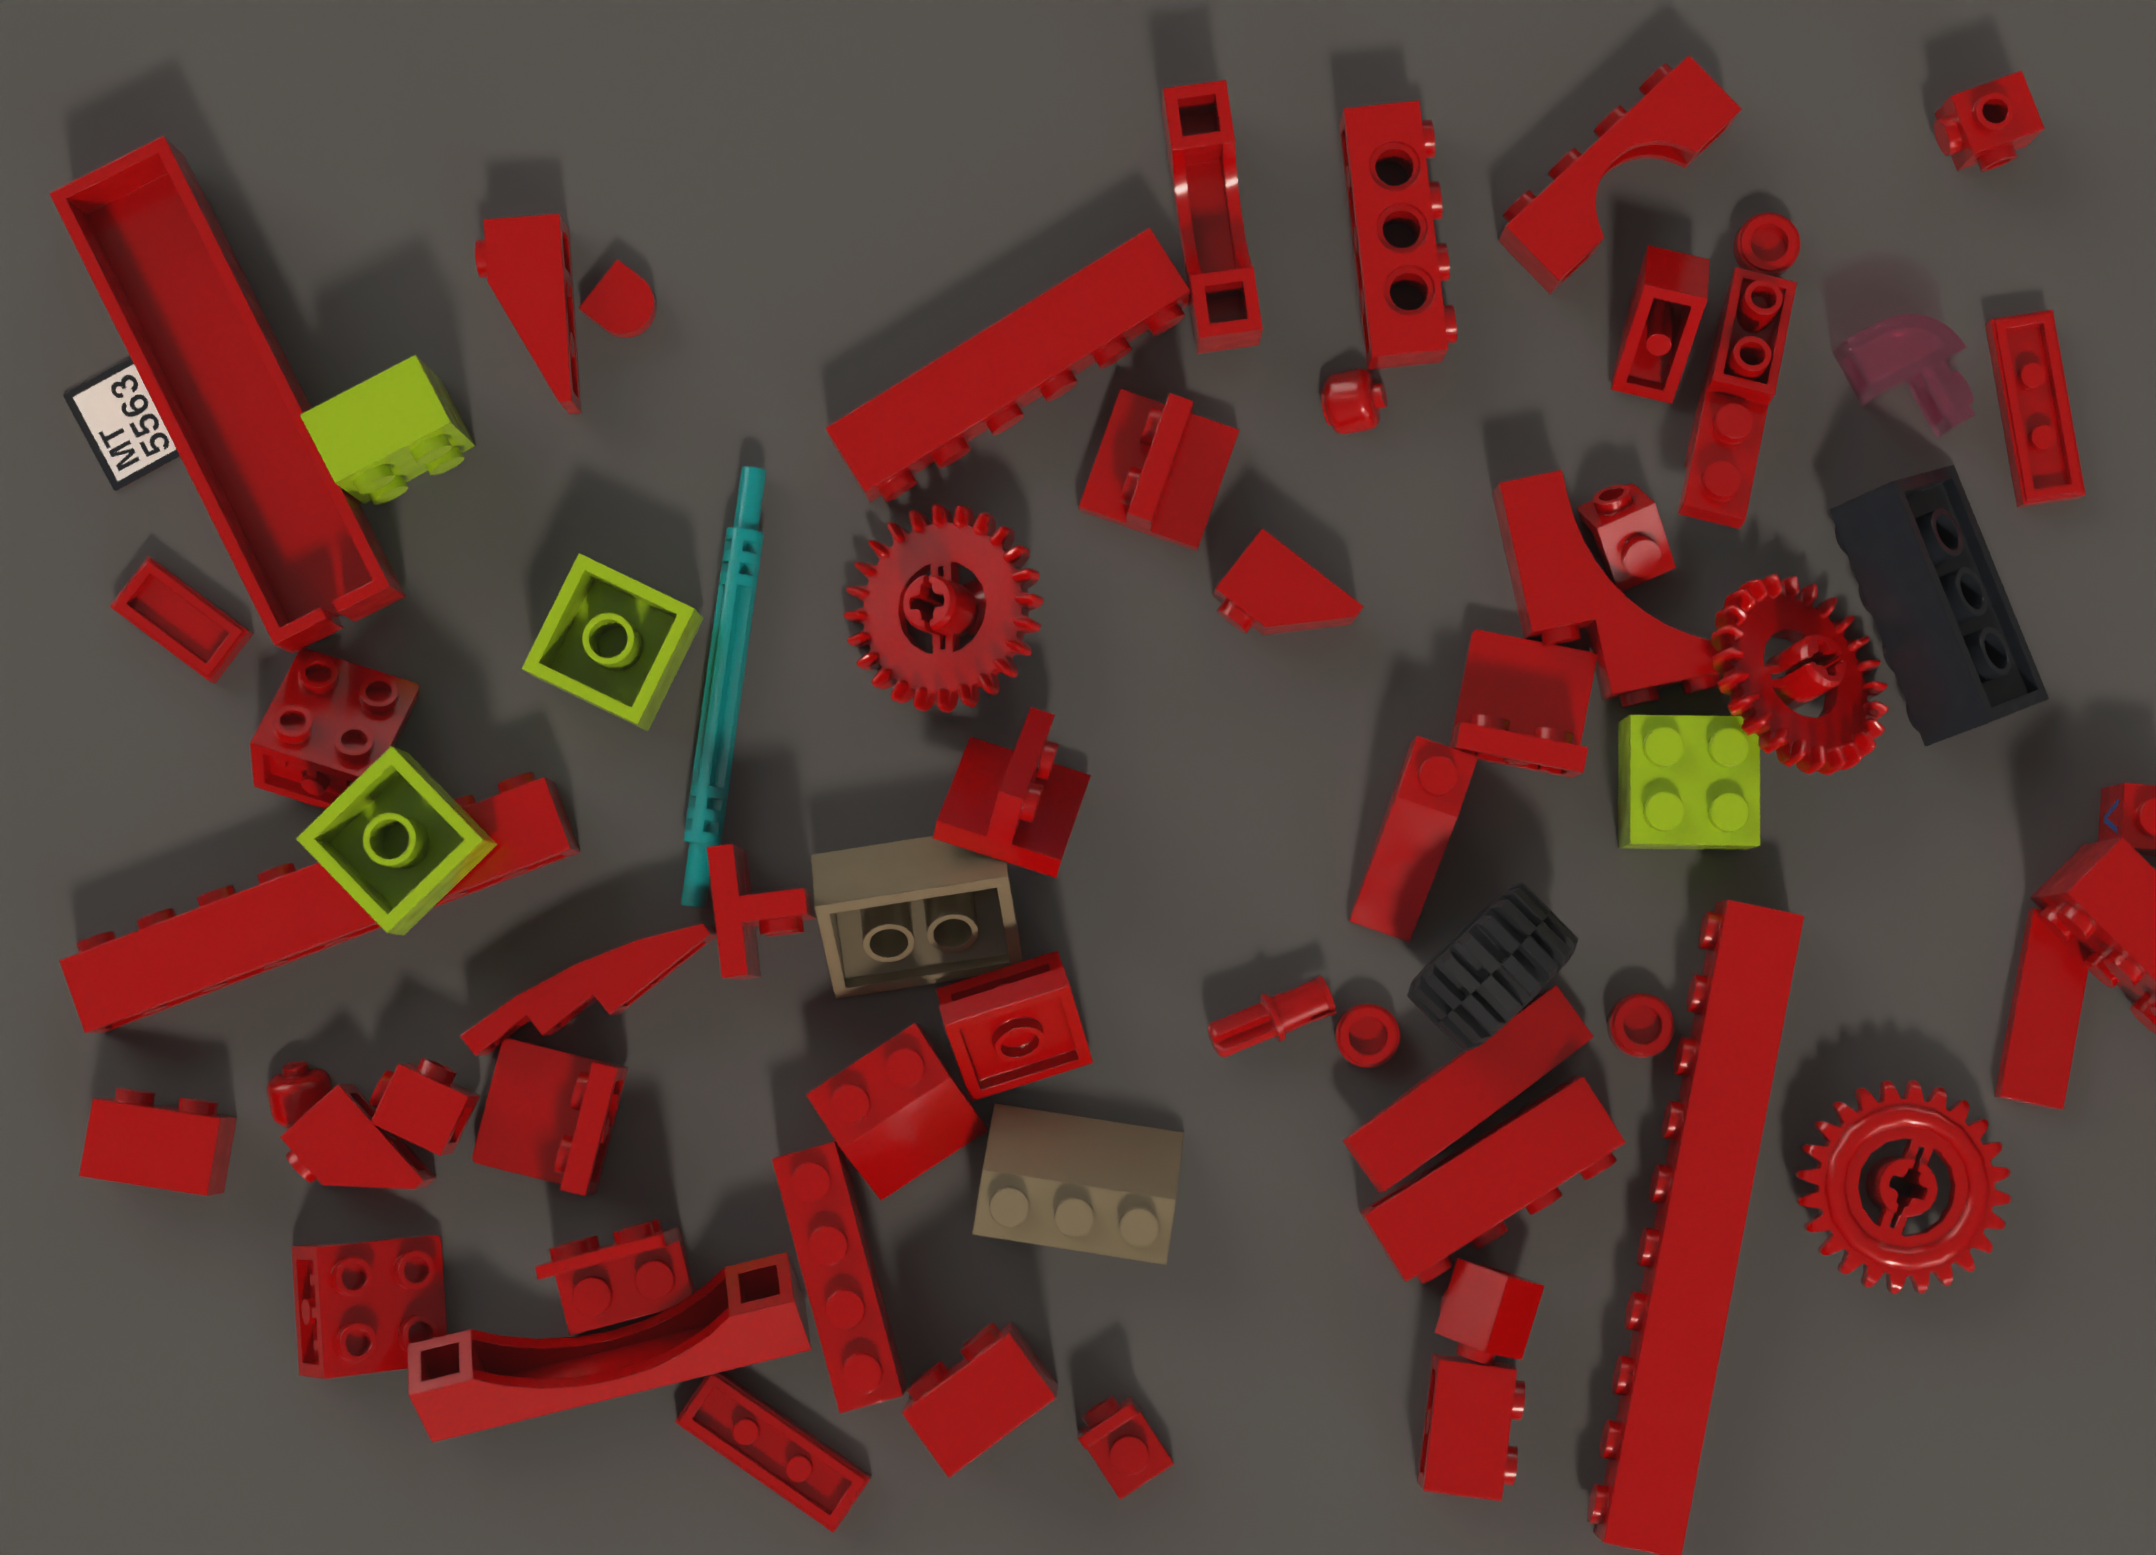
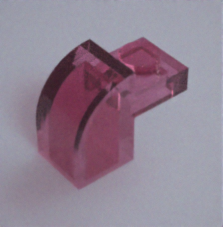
M1917 314L1892 316L1847 338L1832 352L1862 407L1907 384L1936 438L1960 427L1975 416L1970 406L1973 404V395L1968 383L1958 371L1951 372L1947 365V362L1951 361L1967 347L1951 328L1936 319Z

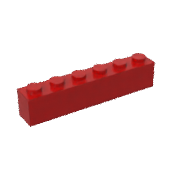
M1149 227L825 429L831 442L868 501L872 502L882 496L885 502L891 501L915 486L917 480L914 475L931 464L936 463L938 468L941 469L966 455L971 450L968 441L989 429L992 435H997L1014 426L1025 416L1021 409L1039 397L1043 396L1046 402H1050L1070 391L1078 384L1075 375L1094 363H1097L1100 369H1104L1119 361L1132 350L1128 343L1149 329L1153 336H1157L1175 326L1185 317L1182 309L1189 305L1190 290Z

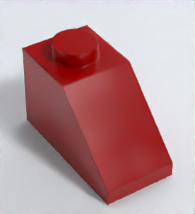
M1647 245L1630 298L1612 377L1611 390L1670 404L1673 403L1708 300L1710 259Z
M1263 528L1216 586L1213 595L1215 599L1222 603L1216 610L1218 614L1245 634L1251 627L1262 635L1351 625L1364 607Z
M353 1083L337 1084L280 1136L291 1149L285 1155L286 1159L294 1170L310 1183L317 1179L322 1185L418 1189L427 1187L437 1178L401 1137L370 1123L376 1109L370 1105V1102Z

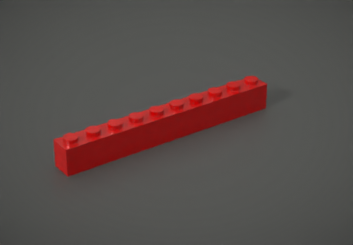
M1724 900L1716 902L1714 912L1706 911L1701 922L1698 947L1707 951L1702 975L1694 974L1692 976L1687 993L1686 1011L1694 1013L1690 1038L1681 1037L1674 1060V1074L1682 1076L1678 1100L1668 1101L1663 1116L1661 1135L1662 1138L1670 1139L1665 1165L1656 1164L1650 1183L1649 1200L1650 1202L1657 1203L1653 1229L1644 1227L1638 1245L1637 1265L1645 1267L1641 1291H1632L1629 1296L1624 1321L1625 1329L1633 1331L1628 1356L1619 1355L1613 1374L1612 1392L1613 1394L1620 1395L1616 1419L1606 1420L1601 1435L1600 1458L1608 1459L1603 1485L1596 1483L1593 1485L1588 1502L1587 1521L1595 1524L1594 1534L1606 1544L1658 1555H1682L1804 915Z

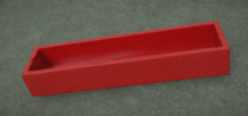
M162 136L50 192L49 194L273 644L294 654L343 629L344 627L339 616L343 615L357 622L406 597L358 500L335 484L300 416V414L312 408L186 157L165 136Z

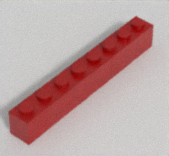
M527 772L498 783L497 787L500 794L476 802L473 794L454 799L498 845L433 908L581 853L554 781L546 777L536 780L533 772ZM319 862L296 870L294 863H287L259 873L257 875L259 885L236 893L234 885L207 892L196 898L199 908L176 916L174 908H169L146 915L136 921L139 928L138 931L117 939L114 931L103 932L83 939L76 943L79 953L61 959L59 962L84 1032L106 1033L382 927Z

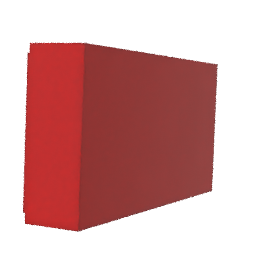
M149 556L109 606L214 684H216L254 634Z

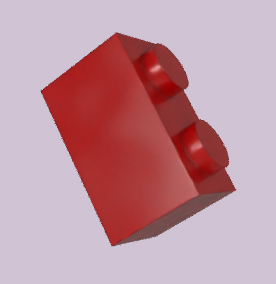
M116 1087L115 1098H95L92 1100L79 1176L204 1196L224 1193L237 1117L217 1114L219 1102L180 1097L178 1108L154 1104L155 1092Z
M1432 1354L1417 1480L1423 1491L1502 1501L1504 1485H1514L1518 1464L1517 1446L1508 1445L1511 1419H1522L1526 1386L1525 1381L1516 1380L1517 1369L1512 1365L1495 1361L1493 1365H1487L1464 1357Z

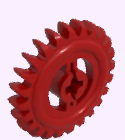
M935 504L932 506L933 522L931 524L923 513L910 510L909 519L912 532L907 531L896 523L889 522L887 528L894 541L891 547L876 540L868 542L880 560L878 564L854 563L855 568L866 576L869 582L865 586L846 587L848 594L864 601L862 608L847 611L843 614L844 618L848 621L864 625V630L849 636L847 642L857 648L871 649L856 661V665L867 671L881 668L871 680V683L874 687L881 690L894 686L890 696L893 701L903 704L914 697L913 706L922 712L931 709L935 701H937L939 710L950 713L955 709L958 697L960 696L963 704L975 707L979 702V687H982L985 692L991 695H997L1000 691L997 675L1001 672L1015 678L1018 675V668L1012 659L1014 655L1030 656L1032 653V647L1023 640L1025 633H1035L1041 628L1039 622L1028 617L1029 611L1037 609L1043 604L1042 596L1028 593V589L1036 584L1040 575L1037 570L1032 568L1021 570L1029 559V549L1022 545L1012 547L1015 539L1014 530L1007 526H1001L996 530V521L993 515L982 512L975 521L974 513L969 507L958 505L953 519L950 511L945 506ZM958 565H963L975 574L982 584L986 600L984 620L974 639L961 649L960 637H963L972 629L977 619L978 607L972 592L959 584ZM931 570L930 576L925 575L927 572ZM907 620L912 626L932 635L933 654L928 653L917 645L909 633Z
M1771 574L1763 579H1752L1740 586L1739 590L1726 597L1724 608L1717 612L1715 618V625L1718 630L1712 633L1711 638L1713 648L1719 652L1712 657L1713 668L1722 673L1724 677L1717 682L1719 690L1723 694L1730 695L1732 699L1727 705L1729 711L1733 716H1742L1744 721L1741 728L1747 736L1754 733L1759 736L1758 746L1766 754L1776 750L1778 761L1788 767L1796 764L1797 768L1804 773L1812 774L1818 771L1825 775H1831L1838 770L1852 768L1862 760V757L1875 749L1876 743L1874 739L1885 731V727L1877 719L1885 715L1889 710L1887 705L1879 701L1868 702V700L1882 693L1887 688V684L1879 681L1866 682L1863 677L1876 669L1881 664V661L1879 659L1860 661L1855 656L1868 643L1870 637L1864 636L1856 640H1846L1844 633L1854 621L1855 616L1849 615L1832 623L1829 620V615L1836 606L1837 598H1828L1813 607L1812 603L1818 596L1817 584H1810L1800 590L1797 576H1790L1782 581L1777 574ZM1771 637L1786 639L1793 643V645L1769 658L1764 664L1765 645ZM1784 673L1786 674V676H1784L1783 678H1778ZM1825 693L1823 710L1818 718L1802 716L1794 711Z
M1884 1080L1880 1083L1879 1102L1876 1101L1868 1090L1857 1088L1855 1090L1858 1104L1857 1111L1845 1103L1834 1102L1832 1108L1840 1124L1835 1126L1824 1121L1814 1122V1127L1826 1140L1825 1145L1805 1144L1801 1147L1804 1153L1818 1162L1816 1168L1798 1170L1795 1173L1797 1178L1815 1185V1191L1796 1199L1798 1205L1818 1208L1819 1211L1818 1215L1805 1223L1804 1229L1808 1232L1828 1231L1829 1235L1818 1247V1252L1822 1255H1831L1843 1250V1257L1837 1267L1840 1273H1851L1863 1264L1861 1284L1865 1287L1874 1286L1883 1273L1886 1275V1288L1892 1294H1897L1901 1291L1907 1276L1911 1280L1913 1289L1920 1294L1925 1293L1928 1289L1930 1273L1934 1274L1940 1284L1950 1286L1953 1282L1951 1267L1953 1263L1966 1272H1973L1975 1264L1970 1250L1975 1248L1986 1253L1992 1252L1993 1245L1985 1236V1229L2002 1230L2005 1228V1222L1994 1214L1992 1210L1993 1206L2005 1205L2011 1202L2009 1194L1995 1189L1996 1182L2009 1177L2010 1169L1992 1166L1990 1162L1991 1159L2001 1152L2002 1144L1995 1141L1987 1143L1980 1141L1989 1125L1986 1119H1977L1971 1123H1965L1969 1112V1103L1966 1100L1957 1101L1947 1110V1095L1943 1087L1933 1088L1927 1100L1924 1101L1921 1085L1916 1080H1910L1906 1083L1905 1092L1901 1099L1894 1084ZM1904 1138L1908 1139L1901 1157L1891 1156L1882 1158L1872 1166L1867 1174L1866 1190L1868 1197L1874 1206L1881 1210L1875 1224L1862 1207L1858 1190L1861 1169L1870 1154L1886 1142ZM1934 1150L1947 1168L1951 1185L1948 1205L1938 1221L1924 1231L1901 1235L1907 1218L1923 1214L1930 1209L1936 1199L1938 1190L1936 1177L1929 1166H1927ZM1893 1176L1903 1177V1181L1912 1185L1909 1196L1898 1195L1895 1189L1889 1187Z

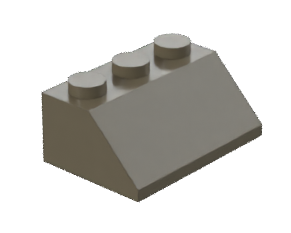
M933 836L811 855L814 907L835 999L972 978L1023 961L1008 862L933 839Z
M995 1103L972 1235L1166 1265L1176 1205L1184 1132Z

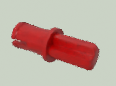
M1319 976L1299 987L1269 997L1267 993L1259 996L1260 1003L1210 1023L1207 1026V1030L1215 1052L1220 1057H1227L1273 1037L1278 1042L1286 1040V1033L1313 1021L1335 1015L1337 1012L1331 992L1323 977Z

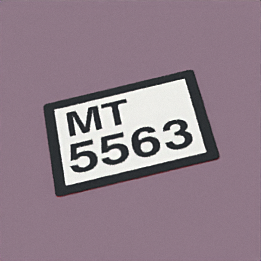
M131 357L63 394L113 490L117 491L180 457Z

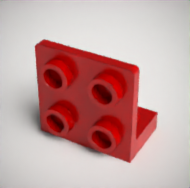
M1484 630L1473 631L1470 636L1449 747L1478 756V760L1572 779L1584 773L1589 747L1581 746V740L1597 662L1596 654L1554 644L1543 646V643L1539 641Z
M307 648L299 650L250 742L254 787L327 809L391 746L394 747L419 697V685L406 679Z
M511 1038L504 1039L500 1046L472 1155L473 1162L561 1184L560 1190L582 1196L597 1193L629 1067Z
M659 1218L612 1232L615 1243L600 1247L598 1236L594 1235L550 1248L551 1260L535 1266L538 1280L555 1276L569 1335L662 1312L694 1294L696 1291L680 1227L677 1226L663 1230Z
M438 1235L347 1244L291 1246L299 1376L329 1379L408 1369V1344L447 1335L441 1238Z

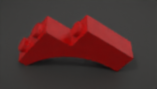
M1562 470L1500 482L1492 492V497L1524 639L1541 637L1543 646L1559 645L1580 639L1579 628L1586 627L1591 652L1597 656L1595 671L1602 701L1620 697L1622 708L1660 700L1658 689L1682 684L1684 695L1719 688L1717 682L1721 680L1720 676H1723V674L1713 668L1712 657L1719 652L1713 648L1711 640L1685 633L1645 612L1620 591L1596 562L1583 540L1575 521Z

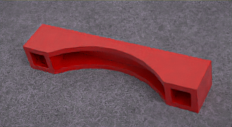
M788 1252L724 1267L704 1287L679 1304L646 1320L611 1331L577 1337L537 1339L501 1336L469 1329L408 1344V1395L433 1443L812 1350L805 1299Z

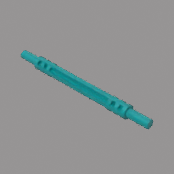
M743 466L741 468L734 525L726 529L683 842H688L689 848L681 905L706 909L710 883L707 847L719 846L722 843L764 533L758 530L767 471L757 467Z

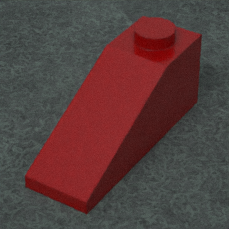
M560 214L483 219L485 239L476 240L475 260L478 275L480 278H487L492 291L558 402L568 414H580L581 398L570 229Z
M1416 736L1409 743L1349 922L1410 942L1457 821L1478 756L1420 736Z

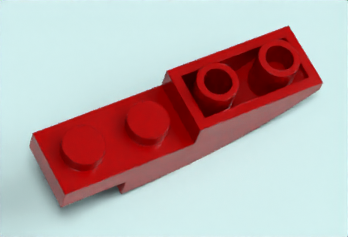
M1735 267L1715 332L1684 461V467H1687L1677 514L1740 529L1745 522L1768 405L1776 392L1797 282Z

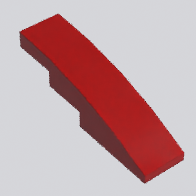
M702 923L638 939L574 964L515 996L465 1031L460 1037L475 1056H487L499 1047L504 1039L510 1038L530 1021L542 1035H554L597 1000L609 1015H620L717 937V933L710 925Z
M1555 985L1528 1003L1485 1043L1477 1048L1461 1052L1448 1063L1431 1072L1342 1141L1379 1193L1385 1192L1523 1092L1594 1038V1036L1558 986Z

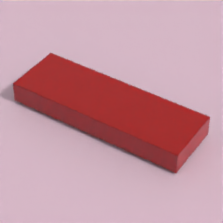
M2053 310L1990 319L1985 323L2017 508L2083 497L2086 493Z
M2032 908L2028 910L1994 1097L2064 1110L2089 969L2084 964V960L2091 952L2075 936L2068 942L2060 940L2039 920L2038 915L2043 910Z
M723 1372L705 1376L675 1420L676 1424L833 1533L872 1477L869 1473Z

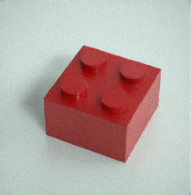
M994 1321L962 1344L964 1347L960 1352L964 1356L963 1359L949 1369L940 1360L910 1383L911 1387L906 1390L911 1397L908 1399L902 1414L948 1478L1057 1397L1058 1383L1013 1321L1002 1330H999Z

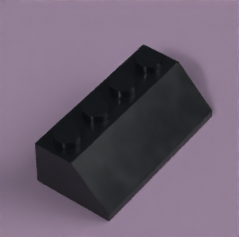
M1954 465L1892 481L1829 509L1836 525L1835 536L1838 545L1848 555L1858 579L1861 602L1865 609L1872 614L1883 641L1882 651L1888 667L1896 674L1906 698L1908 719L1912 726L1920 733L1925 747L2049 699Z

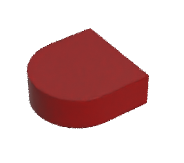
M617 259L579 306V310L607 333L620 338H631L642 334L653 323L656 316L657 303L648 283Z

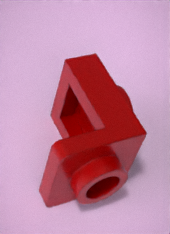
M1618 484L1606 487L1597 492L1593 500L1577 508L1580 520L1593 533L1606 575L1621 592L1676 568L1656 503L1635 484Z

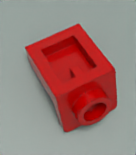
M1114 1395L1096 1404L1081 1416L1086 1426L1077 1431V1439L1082 1447L1088 1450L1120 1500L1174 1465L1173 1459L1132 1396L1118 1403Z

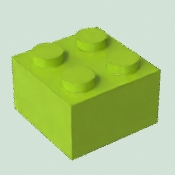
M417 355L300 414L335 484L363 504L372 500L374 505H379L399 497L407 491L408 486L406 482L427 471L430 475L447 472L464 460L463 452L475 447L442 380Z
M579 553L521 669L537 679L645 731H649L704 618L695 608Z
M1629 715L1618 722V848L1747 850L1760 846L1759 736L1756 733L1750 736L1745 734L1741 728L1744 721L1742 716Z
M393 746L380 756L296 838L387 933L403 936L498 845L408 752Z

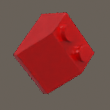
M914 1023L806 1094L841 1150L881 1201L988 1131L983 1120L919 1023Z

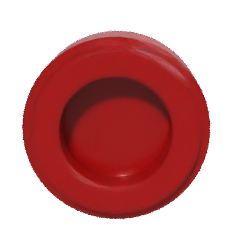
M1771 212L1757 214L1747 220L1738 231L1733 245L1734 257L1741 269L1778 277L1791 267L1799 255V233L1794 224L1780 214Z
M1635 993L1621 998L1613 1005L1607 1019V1031L1614 1046L1624 1054L1633 1057H1650L1660 1053L1670 1043L1674 1033V1018L1670 1008L1660 998L1647 993Z
M1368 1003L1353 1006L1342 1014L1336 1024V1047L1342 1057L1355 1066L1364 1068L1380 1066L1389 1061L1398 1049L1400 1042L1398 1023L1387 1009L1379 1005Z

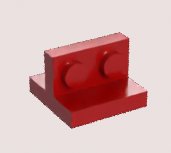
M1120 388L1082 495L1079 511L1198 551L1240 430L1193 414L1194 401L1169 393L1166 404Z
M1030 707L1014 750L974 737L969 738L938 816L933 839L1048 876L1057 877L1091 775L1054 763L1059 743L1050 741L1048 738L1055 714Z
M734 844L707 847L722 978L732 980L761 977L756 927L759 926L760 935H766V937L805 932L803 921L817 919L814 907V893L805 888L752 894L747 851Z
M1058 950L936 989L944 1027L971 1102L1093 1063Z

